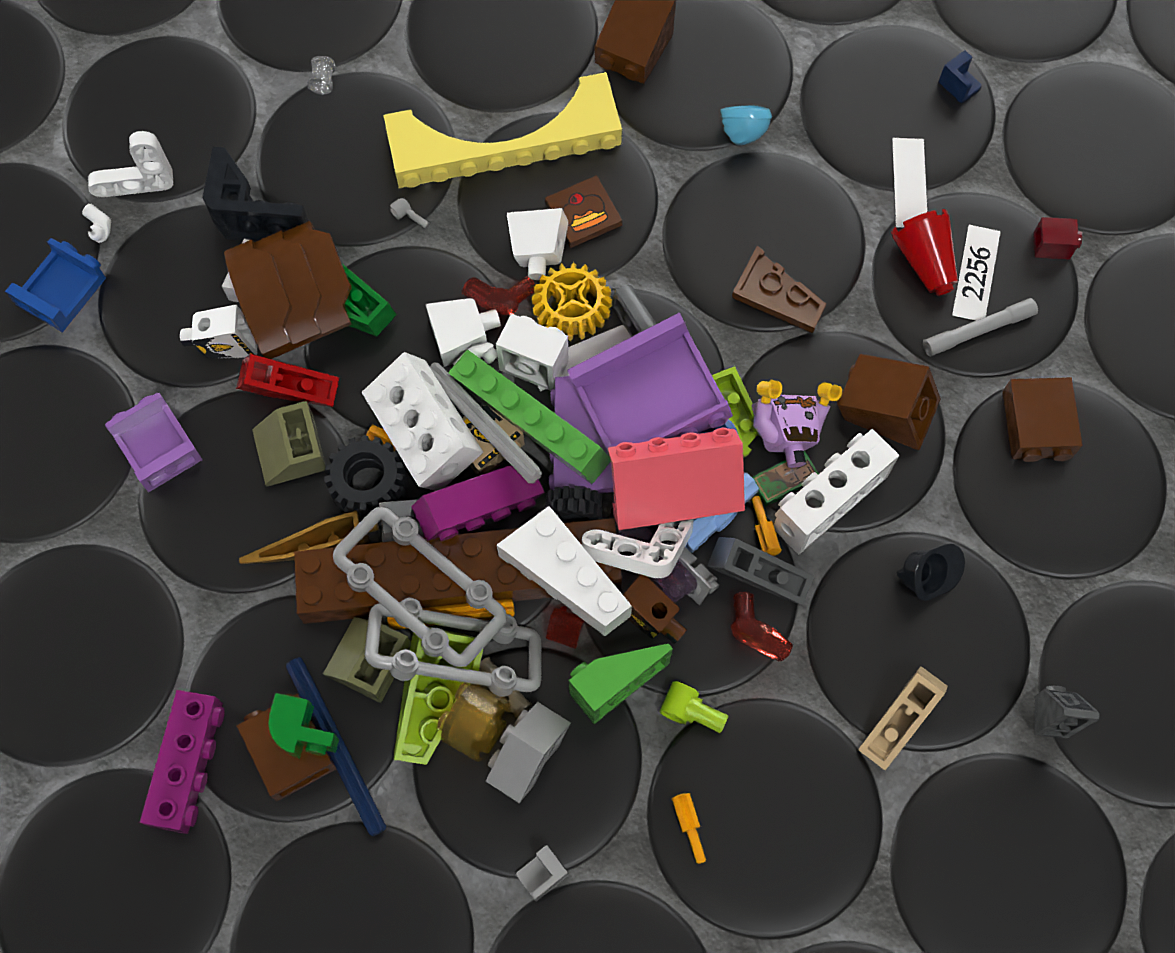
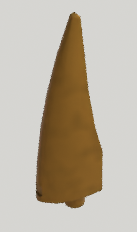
M357 510L325 519L309 528L239 558L240 564L290 561L295 560L294 552L334 548L362 519ZM378 523L368 533L379 530ZM368 533L356 545L369 544Z

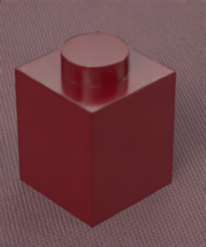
M1042 217L1034 230L1035 258L1071 259L1076 249H1079L1082 243V232L1078 231L1077 219Z

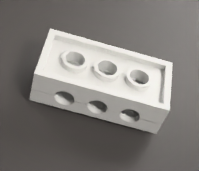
M403 352L362 391L363 396L419 487L434 491L445 488L484 453L424 359Z
M873 429L864 436L861 433L857 434L848 443L847 447L849 449L842 455L838 452L835 453L825 463V470L819 475L813 472L801 484L804 488L797 494L790 492L778 504L780 509L775 513V530L798 555L881 484L890 474L899 454Z

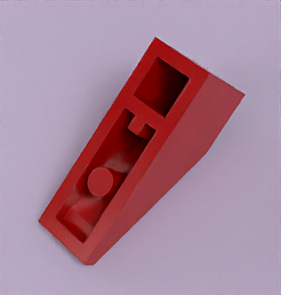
M249 354L242 361L236 389L267 397L297 402L307 401L309 404L333 407L339 377Z

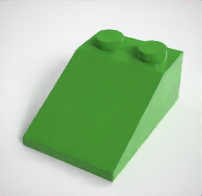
M669 644L598 658L590 664L583 662L570 673L572 676L569 680L570 695L593 724H595L669 665L673 648Z

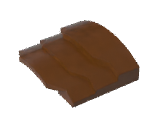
M311 221L285 232L279 231L256 242H253L251 239L224 251L226 265L237 299L258 348L265 358L273 359L352 324L344 306L352 286L331 234L315 230Z

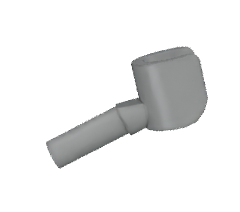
M400 198L390 205V211L396 219L399 220L407 215L426 229L430 223L417 215L404 198Z

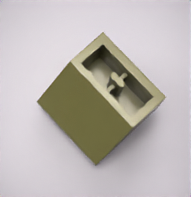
M307 401L276 409L252 429L266 486L325 471L326 464L317 428Z
M354 617L323 675L381 703L394 677L390 670L372 667L366 661L365 645L368 620ZM381 624L379 655L393 657L401 650H410L411 643L406 635Z

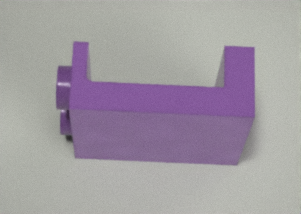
M160 393L144 397L136 406L127 411L117 413L105 424L134 469L138 480L148 492L203 460Z

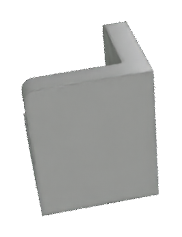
M547 845L536 853L537 857L516 873L518 879L536 902L568 877V872Z

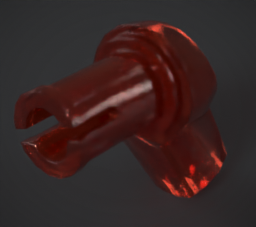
M525 276L511 288L503 289L492 287L478 278L472 277L466 281L461 292L467 298L474 299L476 304L487 310L496 309L499 314L510 315L518 311L519 303L534 294L535 286L532 288L530 286L535 283L531 278Z
M750 592L736 593L733 596L735 621L731 625L734 637L739 642L760 651L778 662L786 659L792 650L793 644L774 627L755 619L753 594H750Z

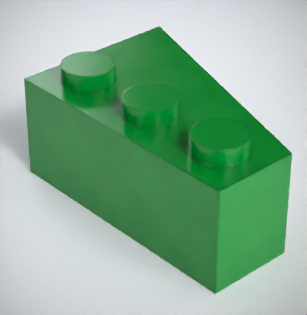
M342 264L352 286L344 304L352 323L349 326L378 336L397 314L384 298Z

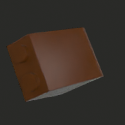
M615 0L595 44V63L606 70L622 74L629 80H636L644 84L673 36L676 0Z
M860 354L856 364L851 366L848 375L849 380L845 389L842 390L841 397L837 400V405L844 419L867 430L873 429L877 434L910 448L920 450L941 400L929 366Z

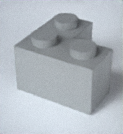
M539 702L529 712L524 709L518 716L514 726L510 724L501 736L499 742L504 745L501 750L498 749L488 763L491 771L486 782L520 803L533 788L546 761L559 747L571 723Z

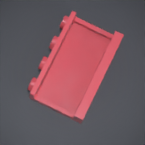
M718 428L713 432L700 434L691 432L685 433L680 437L667 439L656 437L647 442H623L608 448L612 467L615 502L612 503V508L618 530L745 511L743 443L735 429Z

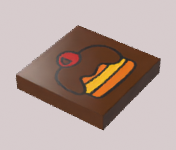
M597 175L545 197L548 209L562 208L568 219L565 239L570 248L622 226L623 220Z

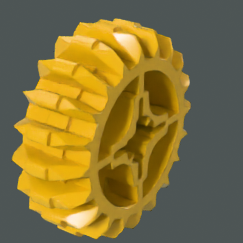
M573 262L571 268L566 269L561 263L559 271H555L550 267L548 271L549 276L541 275L540 284H535V294L532 296L533 314L538 317V324L546 325L545 327L547 328L555 327L560 329L564 334H567L570 342L573 339V335L577 334L583 340L586 331L594 336L596 327L603 328L605 324L604 319L610 317L609 309L612 307L611 289L606 286L605 278H598L596 269L588 273L586 264L581 269H577L576 264ZM588 292H590L596 300V303L593 308L590 305H588V301L586 300V294ZM551 296L555 297L558 303V309L555 312L548 304Z

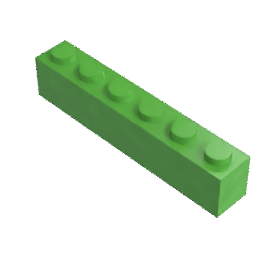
M468 349L448 372L462 388L519 428L526 436L590 484L595 482L611 462L609 456L599 445Z

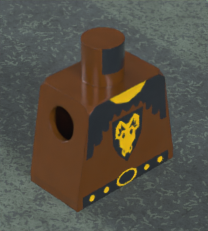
M640 574L623 593V596L632 606L631 617L628 620L653 639L661 632L675 644L687 631L685 627L673 618L680 608L647 576ZM652 611L658 614L659 619L653 616Z

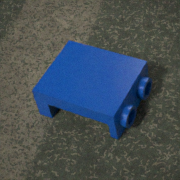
M50 238L47 242L51 248L50 254L22 287L12 282L5 292L15 305L63 332L104 282L106 277L99 268L101 264L94 257L88 254L82 256L68 242L62 241L59 243Z

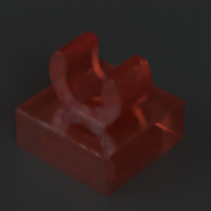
M562 606L560 609L554 608L550 617L546 639L576 649L580 641L584 620L577 615L566 612L567 607Z

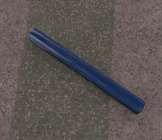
M300 657L289 661L286 664V668L301 698L309 700L314 706L311 719L316 729L334 733L339 738L336 753L330 751L328 753L368 833L371 836L382 833L386 829V825L304 661Z

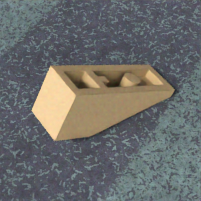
M920 666L858 750L882 769L886 770L943 697L948 686Z

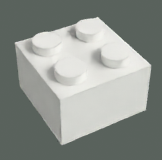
M510 315L496 343L499 370L547 390L555 389V377L562 376L569 362L568 336L558 328H547L539 325L528 316Z

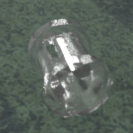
M327 56L313 57L311 60L313 71L312 77L308 80V87L317 94L331 93L333 90L332 73L336 69L335 61Z

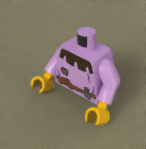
M779 381L760 382L757 385V392L762 398L752 404L754 428L763 439L767 451L785 452L788 468L805 465L804 451L818 444L824 420L830 409L828 403L829 401L839 400L842 395L841 386L826 382L821 383L817 389L821 399L817 401L816 396L781 395L782 384Z

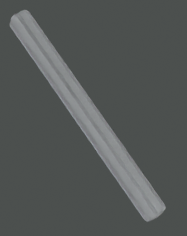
M432 363L429 366L451 402L528 483H534L539 479L542 472L532 459L439 363Z

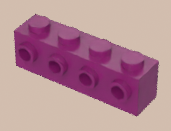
M510 465L423 495L411 507L426 540L429 541L439 537L441 541H445L456 536L459 533V529L466 527L467 531H472L484 525V520L492 518L496 522L506 518L511 514L510 511L518 508L519 512L526 511L536 505L535 500L545 492L538 479L534 483H528Z
M176 690L142 812L141 824L151 828L188 834L190 826L193 827L195 825L199 810L198 806H196L198 795L204 791L207 783V773H205L207 761L213 758L216 749V740H213L216 727H220L223 722L225 713L224 707H222L223 703L215 696Z

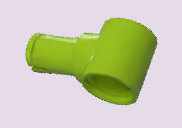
M673 681L659 712L674 722L686 724L687 721L690 723L696 721L721 733L728 715L703 704V699L698 698L699 692L694 688Z

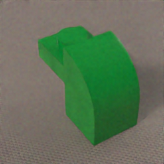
M275 693L269 714V730L278 746L292 757L298 759L301 757L303 746H306V752L325 756L326 751L336 753L339 738L334 733L308 728L314 709L309 700Z

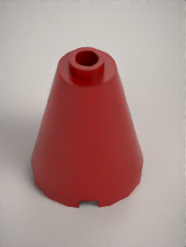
M942 209V215H937L936 210L929 211L904 221L903 225L905 228L899 232L896 227L893 228L891 234L894 241L929 293L936 292L937 296H941L953 291V285L958 282L948 211Z

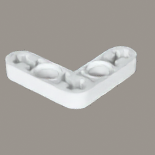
M146 131L131 134L129 137L130 154L137 166L90 173L88 176L89 192L97 197H111L170 189L173 186V170L157 137Z
M694 519L660 524L650 543L603 530H590L583 534L582 546L595 562L652 578H664L670 575L692 534ZM662 541H673V542H675L676 544H674V545H667V544H663V543H661V542H662ZM627 551L632 552L635 555L624 556L621 555L620 552ZM659 556L663 557V560H660L658 563Z

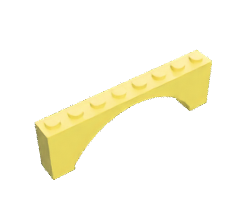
M607 72L579 77V87L575 95L557 117L535 132L509 141L477 143L452 138L423 124L413 116L412 109L383 115L399 188H413L420 184L434 181L443 182L449 178L459 176L469 177L476 173L490 170L499 171L506 167L525 166L536 161L555 160L572 154L582 155L588 151L598 149H611L621 145L622 127Z

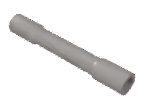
M1029 298L952 331H945L923 340L924 350L931 357L969 339L1034 316L1038 313L1037 304L1034 299Z

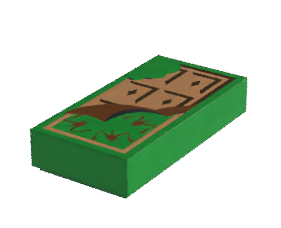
M805 451L806 464L801 467L788 468L787 461L784 460L752 477L759 487L757 494L761 497L765 507L784 498L790 492L794 493L802 489L803 486L801 484L813 472L819 475Z

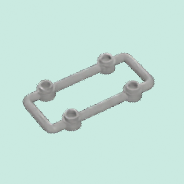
M386 507L373 509L336 546L333 551L335 564L347 574V583L352 590L368 592L421 638L422 649L428 656H441L454 667L467 666L504 626L507 620L506 610L492 597L493 591L487 582L483 580L473 581L418 534V524L414 519L410 517L399 518ZM380 520H383L392 528V537L395 542L400 545L411 544L466 591L465 598L471 607L476 609L485 608L494 616L461 654H458L448 645L449 638L444 630L440 628L429 629L374 581V573L370 566L364 563L354 564L346 557L351 549Z
M406 598L400 602L422 623L481 632L490 622L488 620L424 610L420 602L414 598ZM380 603L374 605L369 612L365 659L372 667L390 670L392 676L398 680L408 681L416 674L488 686L492 693L501 697L509 696L513 690L533 692L541 684V637L532 628L518 626L515 618L507 614L506 623L492 639L500 644H509L514 638L529 641L528 679L516 677L514 670L508 666H500L492 673L420 662L414 652L406 649L397 652L393 657L379 655L382 616L393 617L400 626L408 627Z

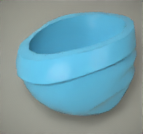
M733 106L720 109L724 131L736 145H747L762 137L769 128L772 118L770 109L760 106Z

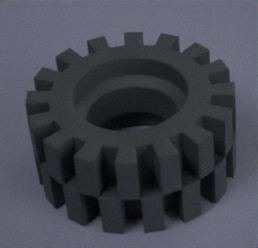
M563 486V489L556 487L554 490L550 489L546 494V508L550 506L563 523L602 519L603 495L596 490L590 491L591 488L587 487L584 489H580V486H574V488Z

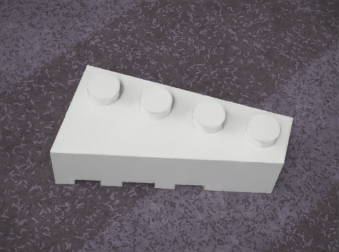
M550 506L497 544L498 555L501 559L512 564L520 570L521 574L529 580L536 582L549 595L568 606L573 613L604 636L631 617V604Z

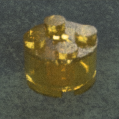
M464 682L455 694L456 702L450 712L445 711L440 717L437 729L442 731V742L479 762L482 760L479 754L481 752L488 754L503 733L507 722L502 720L504 711L511 712V703L480 685H469Z

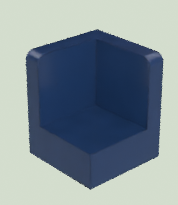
M965 50L944 65L938 81L961 104L977 93L982 86L968 72L973 57Z

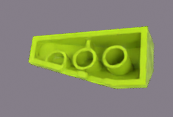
M444 630L449 638L448 645L458 654H461L475 639L473 636ZM413 632L410 651L415 653L418 661L454 667L441 656H428L422 649V639ZM483 649L467 666L457 668L479 671ZM416 674L411 680L405 681L393 759L427 765L446 731L448 722L462 703V698L470 683Z

